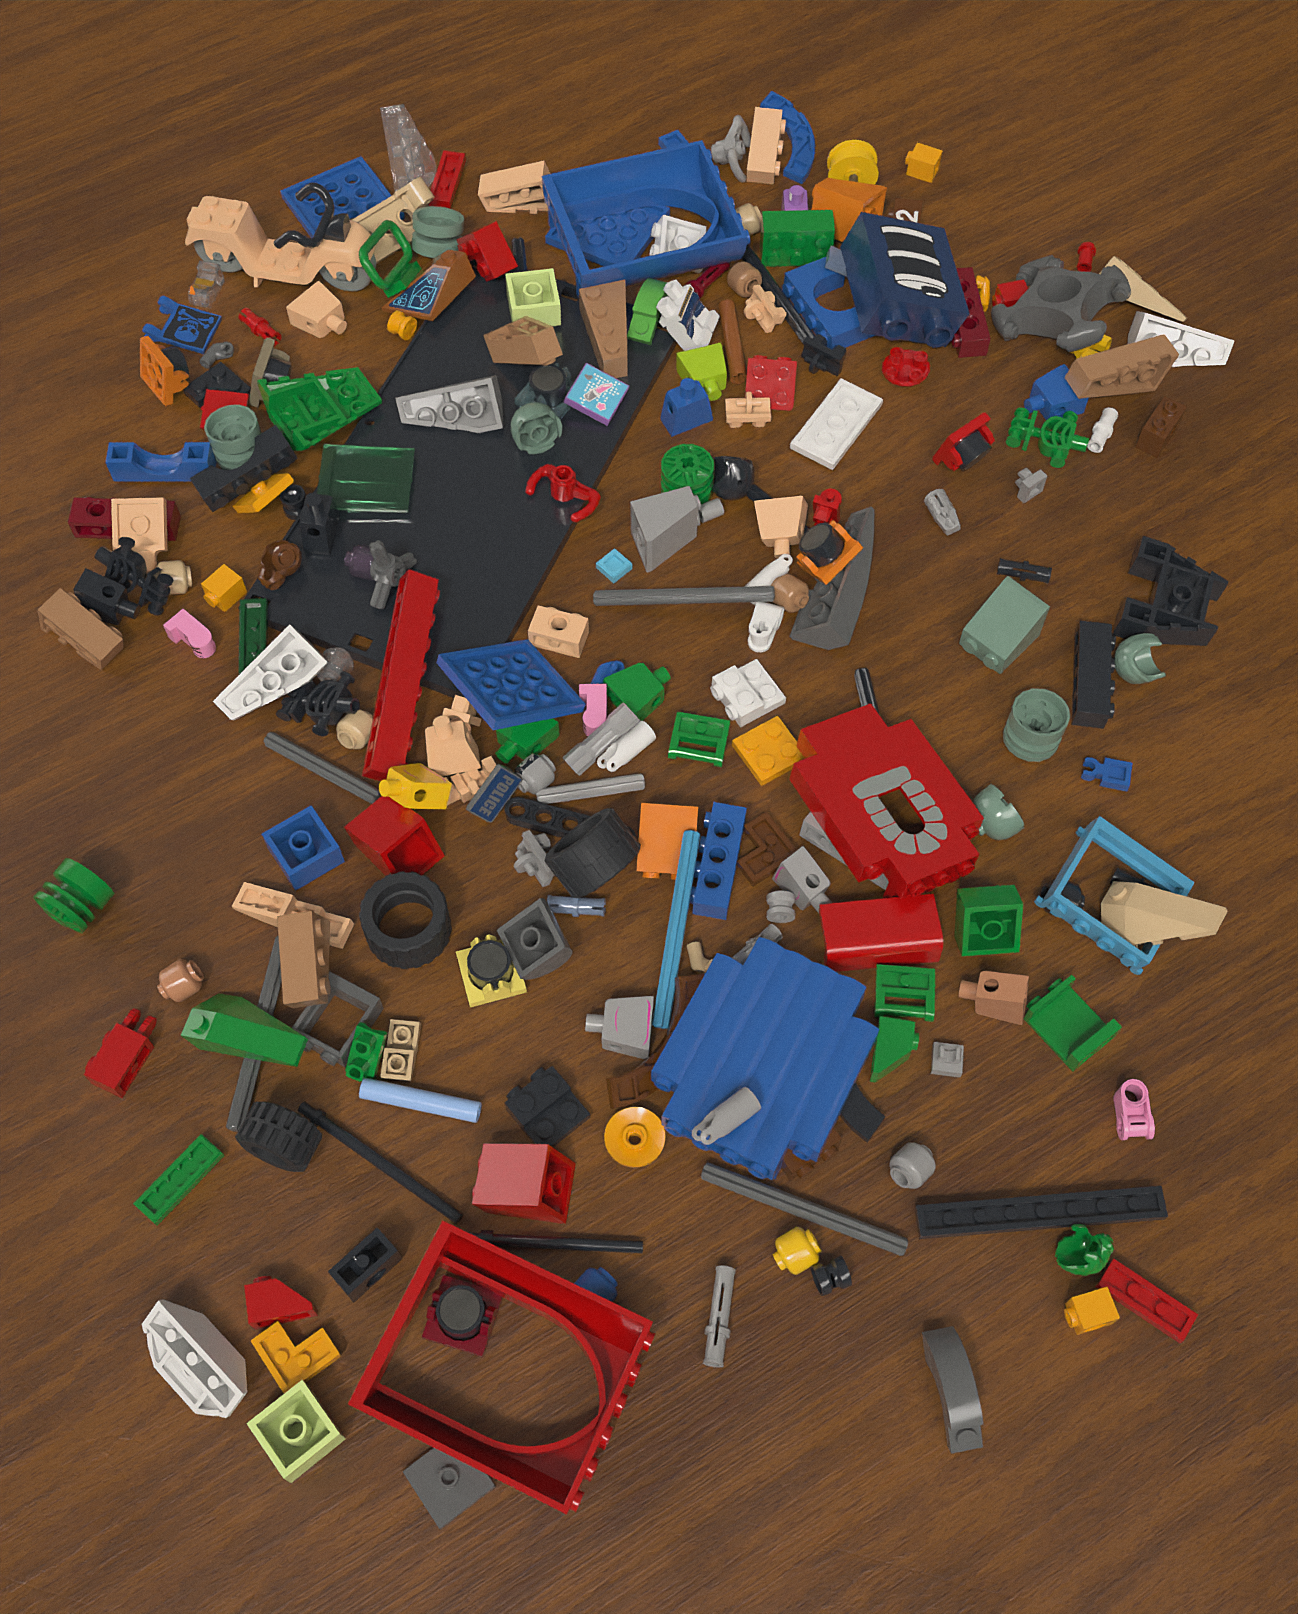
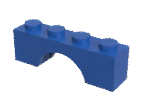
M109 442L105 463L114 482L191 481V477L210 465L216 467L217 461L209 442H185L179 452L171 455H157L147 452L134 442Z

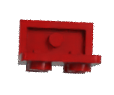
M761 355L748 358L746 392H751L752 398H770V410L791 411L794 406L797 361H792V358L778 357L777 360L768 359L767 356Z

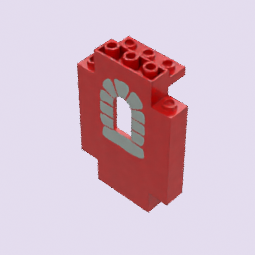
M870 703L800 730L796 746L805 759L793 764L789 780L858 883L867 879L874 880L884 874L889 883L883 898L900 897L902 900L909 896L916 897L922 893H929L936 887L943 886L946 883H953L960 877L967 876L975 869V863L980 854L970 840L979 834L984 817L912 719L888 727ZM899 789L923 822L924 830L914 835L902 831L878 797Z

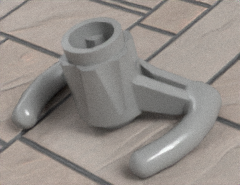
M740 115L734 117L725 140L716 141V144L712 145L711 152L715 163H720L721 165L729 163L735 177L743 183L747 178L742 172L738 161L742 160L745 154V147H750L751 137L748 127Z

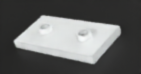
M840 379L793 439L790 449L833 470L882 406L883 399Z

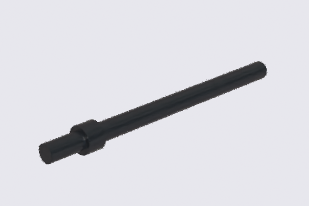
M481 1230L480 1233L468 1232L497 1247L641 1254L643 1252V1241L495 1234L494 1230Z

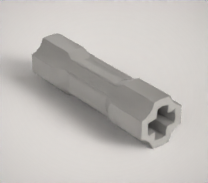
M623 702L607 717L603 724L583 742L574 746L563 759L580 776L595 762L600 754L620 736L630 731L640 720Z

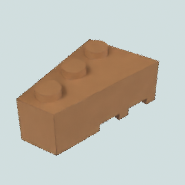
M524 316L483 335L493 363L549 365L556 361V357L563 355L553 326L528 316Z
M61 588L58 589L38 609L42 631L48 633L51 630L59 635L58 641L63 645L69 643L77 650L76 653L100 670L123 649L122 634L115 627H108L101 622V617L94 610L85 609L81 605V601L71 592L66 593Z
M313 911L277 916L283 1004L291 1008H299L328 1003V995L331 991L329 981L330 921Z

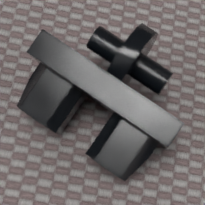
M817 334L812 339L806 337L803 340L804 348L801 358L810 364L809 372L815 374L820 369L838 377L846 357V348L839 344L835 345L833 349L828 348L826 338L820 334Z

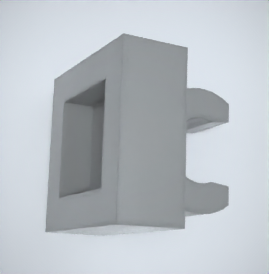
M1027 468L1018 472V476L1021 478L1015 481L1016 485L1020 488L1017 498L1026 503L1043 491L1047 475L1041 469L1034 474Z
M934 1042L932 1045L931 1074L961 1077L964 1045Z

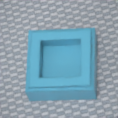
M614 548L596 563V568L611 582L615 583L632 570V563Z

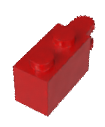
M136 1008L130 1010L121 1024L116 1023L113 1029L105 1034L101 1048L96 1056H92L89 1059L83 1074L91 1084L120 1098L124 1097L154 1049L153 1044L148 1038L156 1026L157 1018L149 1015L137 1032H135L133 1029L141 1016V1011Z

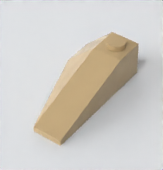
M1114 256L1105 266L1116 265L1126 275L1131 287V295L1126 299L1127 301L1182 322L1187 320V317L1166 298L1160 296L1156 289L1147 282H1144L1141 279L1142 277L1119 257Z
M1113 881L1101 902V923L1138 948V944L1152 942L1153 945L1163 944V939L1179 937L1181 940L1215 935L1228 911L1225 907L1143 884Z

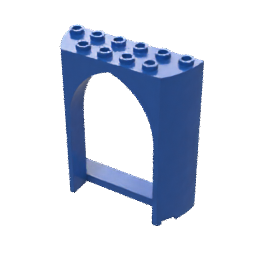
M702 140L541 176L544 201L548 206V223L550 228L556 227L576 276V294L578 298L579 289L620 280H625L626 287L643 283L648 278L660 279L737 261L743 257L747 244H750L749 232L747 229L744 230L741 215L736 213L733 198L728 196L726 183L721 181L718 166L713 164L711 152L709 149H706ZM648 206H671L686 209L704 217L711 223L704 236L689 247L589 270L571 223Z

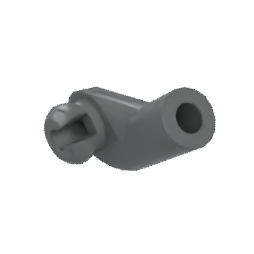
M227 341L215 343L207 350L199 362L204 368L209 369L216 360L231 357L234 353V346Z

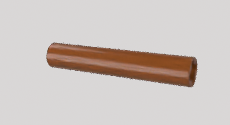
M726 299L719 303L718 308L730 381L734 384H741L746 381L747 374L735 303L732 300Z

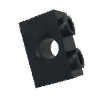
M377 1227L335 1264L328 1273L354 1303L402 1260V1257Z

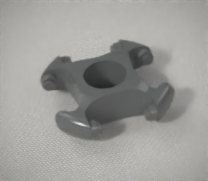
M1053 255L1033 260L1022 265L1016 276V281L1024 279L1030 288L1020 297L1015 305L1006 307L1004 304H997L991 308L992 323L1005 341L1017 338L1019 334H1033L1057 339V346L1067 349L1068 352L1084 349L1101 341L1106 332L1107 325L1104 321H1091L1096 313L1110 302H1122L1130 297L1131 287L1126 275L1116 265L1104 267L1101 274L1063 269L1064 261L1054 258Z

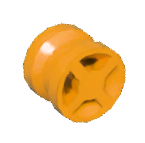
M396 310L390 316L387 324L388 331L392 334H399V337L403 340H409L417 328V320L411 316L406 317L400 310Z

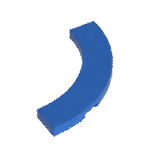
M771 91L761 102L760 108L782 110V119L786 120L785 131L791 141L792 154L783 170V176L803 184L814 162L815 139L813 131L805 116L801 112L799 113L790 101Z

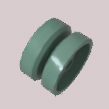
M436 206L422 207L413 212L412 225L415 231L412 233V249L416 253L435 258L447 250L459 251L457 239L462 237L461 234L464 232V216L460 212Z

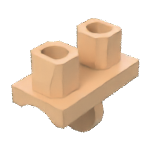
M754 285L752 296L745 302L747 306L744 309V314L748 319L756 318L766 333L772 332L775 324L783 323L786 312L783 307L776 308L774 306L775 296L771 291L764 292L760 285Z
M746 392L745 398L725 399L726 423H729L731 428L740 427L743 425V422H752V425L755 427H764L766 422H771L770 398H752L751 392Z
M455 695L452 708H444L442 716L452 719L450 723L463 721L470 733V724L480 726L481 718L475 717L477 711L464 697Z

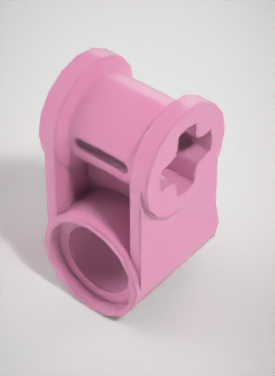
M1127 1080L1114 1094L1117 1117L1116 1126L1119 1139L1127 1140L1128 1137L1142 1136L1146 1139H1153L1155 1126L1151 1114L1147 1087L1139 1080ZM1125 1091L1134 1093L1137 1102L1128 1100Z

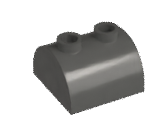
M538 899L497 929L504 946L510 953L511 961L520 979L529 980L544 976L562 966L572 955V949L545 899Z

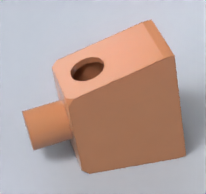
M981 971L978 983L961 981L959 998L975 1000V1012L979 1015L1022 1025L1027 1003L1029 976Z

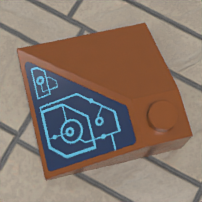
M447 250L425 263L409 286L393 295L381 307L382 310L389 313L400 310L405 316L433 321L476 277L466 253Z

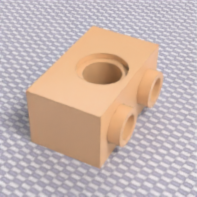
M539 605L528 629L529 641L534 647L580 658L589 634L588 618L577 613L570 614L558 611L553 607Z

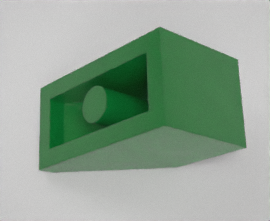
M879 1017L876 1026L879 1029V1033L874 1043L870 1082L876 1083L906 1062L912 1050L917 1051L919 1033L914 1032V1021Z

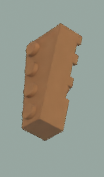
M625 280L579 289L580 312L600 370L614 378L628 376Z
M1163 334L1078 358L1072 363L1065 379L1078 399L1155 391L1178 358L1179 353L1167 336Z

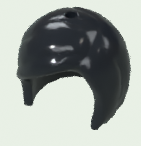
M732 456L714 457L715 471L712 491L716 496L724 500H738L745 497L750 492L755 478L752 460Z

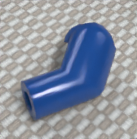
M616 660L601 664L597 668L590 684H603L605 677L625 669L624 663Z

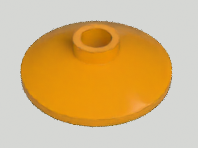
M641 1107L622 1109L613 1115L606 1126L604 1134L605 1146L610 1156L619 1164L634 1168L646 1166L656 1160L664 1148V1126L661 1125V1120L650 1110ZM632 1136H638L641 1141L639 1144L633 1145L629 1142V1139Z

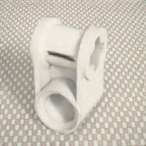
M767 602L756 603L753 617L749 624L748 646L751 650L761 653L771 647L775 633L782 621L784 607Z

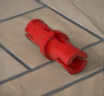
M247 307L241 310L247 317L245 318L239 313V320L250 327L254 335L261 336L264 340L266 337L274 339V336L281 340V334L269 326L266 319L263 317L259 318Z

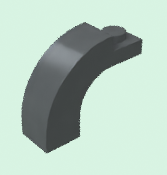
M953 1326L922 1332L925 1360L933 1374L941 1399L948 1449L953 1454L982 1448L980 1425L984 1424L980 1400L970 1362L959 1335Z

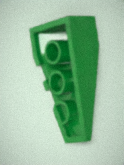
M219 993L192 1008L181 1033L183 1038L200 1050L298 1067L308 1041L305 1036L243 997Z

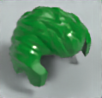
M1072 1225L1071 1228L1075 1233L1064 1237L1058 1242V1247L1055 1251L1058 1265L1075 1275L1087 1276L1100 1272L1106 1266L1111 1253L1114 1251L1113 1239L1110 1235L1104 1233L1092 1236L1085 1225Z

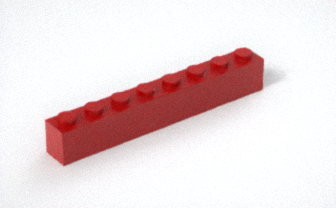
M410 569L399 579L362 772L363 777L378 781L387 780L388 771L391 767L408 765V762H405L406 755L410 751L413 742L410 733L417 720L415 706L422 693V687L419 684L426 670L424 657L431 644V638L428 635L435 621L433 608L440 595V590L437 589L439 579Z

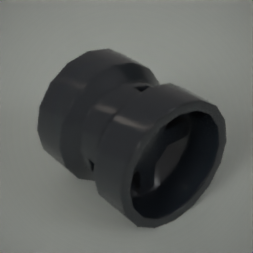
M291 484L280 493L279 497L285 516L295 520L304 507L306 495L301 486Z
M841 1255L831 1258L827 1264L817 1263L811 1266L812 1277L821 1296L831 1294L832 1290L837 1287L844 1289L852 1286L848 1267Z

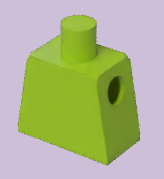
M721 343L677 353L676 370L682 380L691 378L699 381L710 401L719 399L722 395L721 390L726 388L727 370Z

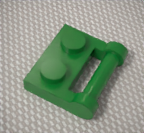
M677 712L668 758L676 760L679 757L714 763L715 767L722 768L730 720ZM681 741L716 747V753L679 747V743Z
M877 964L875 968L874 1017L879 1018L880 1016L884 1017V1015L915 1017L933 1022L935 1016V969ZM885 997L923 999L924 1006L885 1003Z

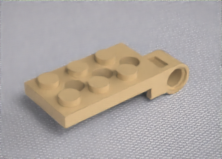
M418 177L397 190L391 197L352 220L364 226L370 234L383 221L391 220L398 225L410 244L412 243V233L415 231L412 225L413 212L429 204L435 197L422 177ZM401 212L408 213L411 217V222H403L399 214ZM385 233L376 244L374 251L376 264L402 249L392 233Z

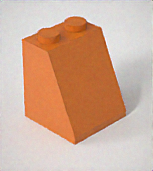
M826 178L816 184L812 191L813 205L811 210H833L834 239L843 242L861 212L882 216L887 187Z
M641 803L639 843L641 847L637 857V871L643 872L642 877L659 879L660 873L671 874L672 880H676L683 833L687 830L697 832L698 807Z

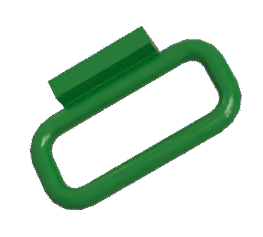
M391 220L383 221L364 242L358 252L363 269L375 286L383 289L388 298L406 289L422 269L417 261L410 264L413 257L411 245L398 225ZM389 230L401 246L403 256L383 280L370 262L368 253Z

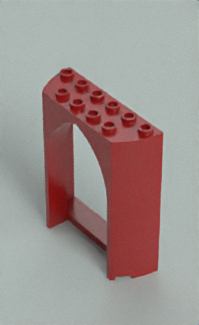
M442 1220L348 1405L567 1515L570 1510L577 1511L585 1493L580 1490L584 1480L591 1482L599 1464V1459L595 1458L599 1448L606 1449L613 1433L614 1427L609 1424L613 1416L619 1419L627 1402L628 1395L624 1394L626 1386L628 1385L633 1388L640 1373L642 1364L638 1363L642 1350L648 1352L656 1334L650 1331L653 1321ZM438 1267H441L546 1318L571 1336L584 1352L593 1370L598 1389L599 1411L598 1415L582 1430L561 1441L540 1446H517L488 1438L379 1382Z

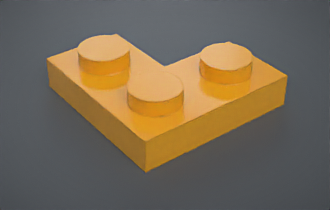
M279 1321L251 1340L284 1394L301 1380L306 1383L341 1357V1354L323 1327L296 1347Z

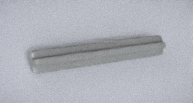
M639 773L547 787L536 793L537 802L551 804L643 790L645 788V780L643 774Z

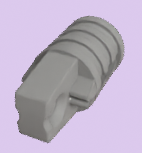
M936 489L930 492L925 497L924 503L935 522L947 536L960 530L956 510L943 489Z

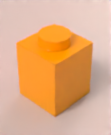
M917 143L913 151H909L905 160V164L908 165L906 175L932 183L939 170L943 151Z
M225 564L201 583L205 593L203 597L206 602L214 608L217 606L224 612L247 593L242 577Z

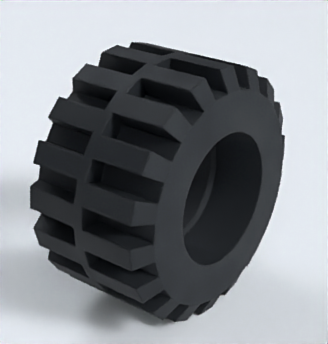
M258 1101L252 1104L235 1139L247 1152L268 1164L291 1172H304L323 1135L313 1123L303 1116L280 1105Z

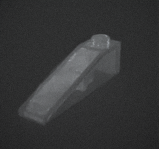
M404 104L380 108L394 191L396 192L418 177H422L426 185L429 186L433 182L437 171L435 157L427 147L423 136L417 130Z

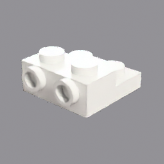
M663 215L652 227L651 236L655 238V244H652L649 256L693 245L704 236L706 226ZM703 269L694 270L693 272L700 273Z
M757 659L739 669L734 665L712 677V686L710 687L712 695L717 701L721 700L728 717L732 721L735 720L740 728L786 702L784 694Z

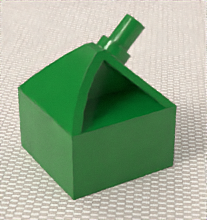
M1015 885L957 889L954 937L962 956L1020 952L1023 902Z

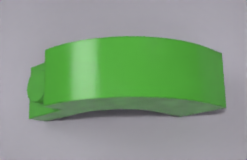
M652 278L645 280L632 309L634 314L627 334L629 340L651 345L661 315L656 306L662 298L668 296L663 290L668 282Z

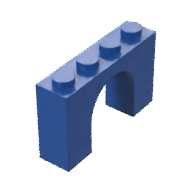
M826 257L785 273L784 284L782 285L783 292L792 301L798 313L803 316L808 327L816 335L820 334L826 338L828 348L833 349L838 344L846 348L875 336L861 332L855 307L845 311H831L819 305L815 300L825 293L844 286V275L825 268Z

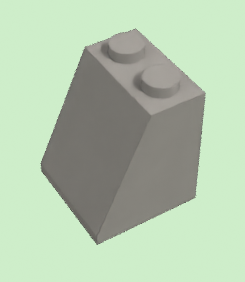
M690 486L630 502L631 534L646 572L654 570L697 537V526L700 525L698 510H701L698 496L693 495Z

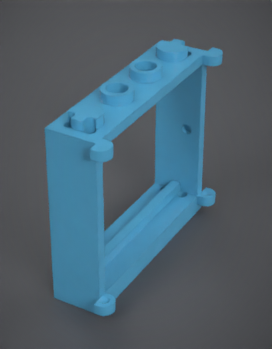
M1099 816L1089 823L1085 829L1081 826L1078 827L1076 834L1080 837L1044 899L1037 896L1034 903L1040 908L1047 907L1051 910L1050 913L1064 919L1072 925L1076 932L1091 938L1099 948L1111 952L1126 967L1130 966L1132 973L1140 975L1144 970L1142 967L1150 964L1160 944L1153 945L1152 942H1147L1140 951L1061 895L1063 888L1091 841L1095 842L1164 891L1187 897L1195 882Z

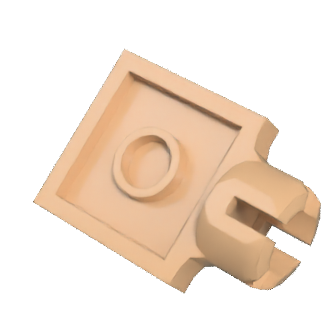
M111 499L113 551L121 547L118 543L121 537L134 539L135 546L132 547V550L144 558L148 574L157 567L158 553L168 551L166 499Z

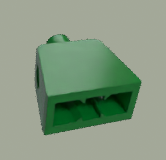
M637 663L605 677L603 684H606L607 697L616 708L624 702L638 719L643 721L663 703V684L670 681L671 677L663 666L651 673L644 663Z
M552 718L497 729V741L502 746L495 752V755L503 763L508 764L515 755L525 760L531 754H539L560 736L558 721Z

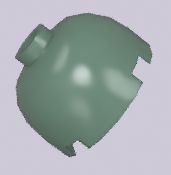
M531 402L521 406L514 413L511 420V434L520 450H526L528 454L543 453L555 445L553 441L557 435L560 438L562 423L556 412L548 405Z
M992 784L984 788L973 800V804L984 817L979 829V835L986 834L994 840H1005L1020 832L1025 825L1011 803L1008 804L1002 798L1004 794Z

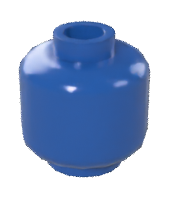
M602 1267L598 1269L588 1268L574 1282V1284L611 1302L617 1298L618 1293L615 1287L618 1283Z

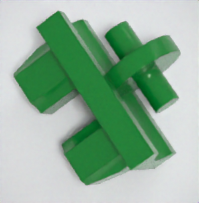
M359 1022L356 1026L345 1069L347 1077L359 1082L363 1081L364 1078H376L388 1032L372 1029L365 1023Z

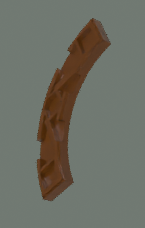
M705 973L675 978L674 1012L667 1033L660 1045L644 1062L634 1069L615 1077L606 1078L610 1109L627 1106L643 1100L659 1089L651 1081V1071Z

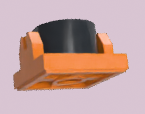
M149 336L140 338V377L163 405L173 404V393L180 392L189 385L187 382L189 379V369L185 357L180 349L175 346L165 348L163 345L155 344Z
M834 520L829 524L820 523L811 527L801 537L799 542L801 552L796 556L797 564L802 570L826 585L863 547L857 540L851 538L848 532Z

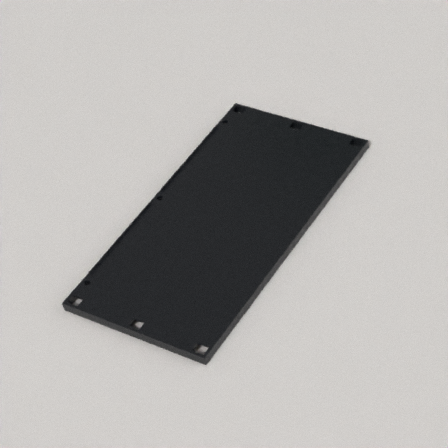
M476 259L469 261L476 277L433 321L425 320L378 391L382 403L362 416L313 492L332 496L340 514L330 555L304 552L300 530L301 510L282 539L296 544L302 553L300 567L295 573L285 577L284 583L277 590L267 589L257 578L244 598L259 599L260 597L270 601L268 605V627L283 632L291 625L311 644L382 671L398 586H391L384 609H378L370 605L377 581L373 580L370 574L374 558L370 552L369 545L371 542L375 543L377 540L383 542L387 552L400 557L408 552L412 553L413 557L417 559V563L410 570L439 579L437 589L440 590L439 599L433 608L435 621L428 635L431 638V644L424 657L426 670L420 679L419 685L452 698L455 695L464 698L465 696L454 686V683L436 663L438 655L512 642L578 523L571 520V515L580 511L589 503L588 500L573 498L566 502L555 500L551 495V482L548 477H542L536 485L534 494L527 495L525 489L529 478L538 468L546 464L556 467L566 465L575 472L576 480L596 490L678 344L669 332L657 328L660 327L667 330V326L663 327L659 323L662 314L659 317L651 345L627 338L628 376L616 379L629 385V389L608 426L565 404L563 401L559 405L550 407L556 412L562 423L560 438L557 435L553 441L555 445L547 451L538 454H528L526 450H520L511 434V420L514 413L521 406L534 402L530 395L529 376L532 370L540 365L493 363L483 335L512 322L505 274L515 272L513 268L495 279L486 281L480 275L478 269L473 267V265L477 266ZM555 279L560 300L561 325L553 326L563 355L556 357V361L551 364L562 368L565 372L568 394L586 363L599 370L600 368L580 312L576 285ZM562 295L576 299L577 301L562 297ZM626 302V326L628 334V330L634 314L632 310L634 305ZM497 376L503 408L504 427L501 429L476 433L466 430L401 423L396 397L484 377ZM315 529L316 535H319L320 532ZM356 634L373 640L367 652L350 646Z

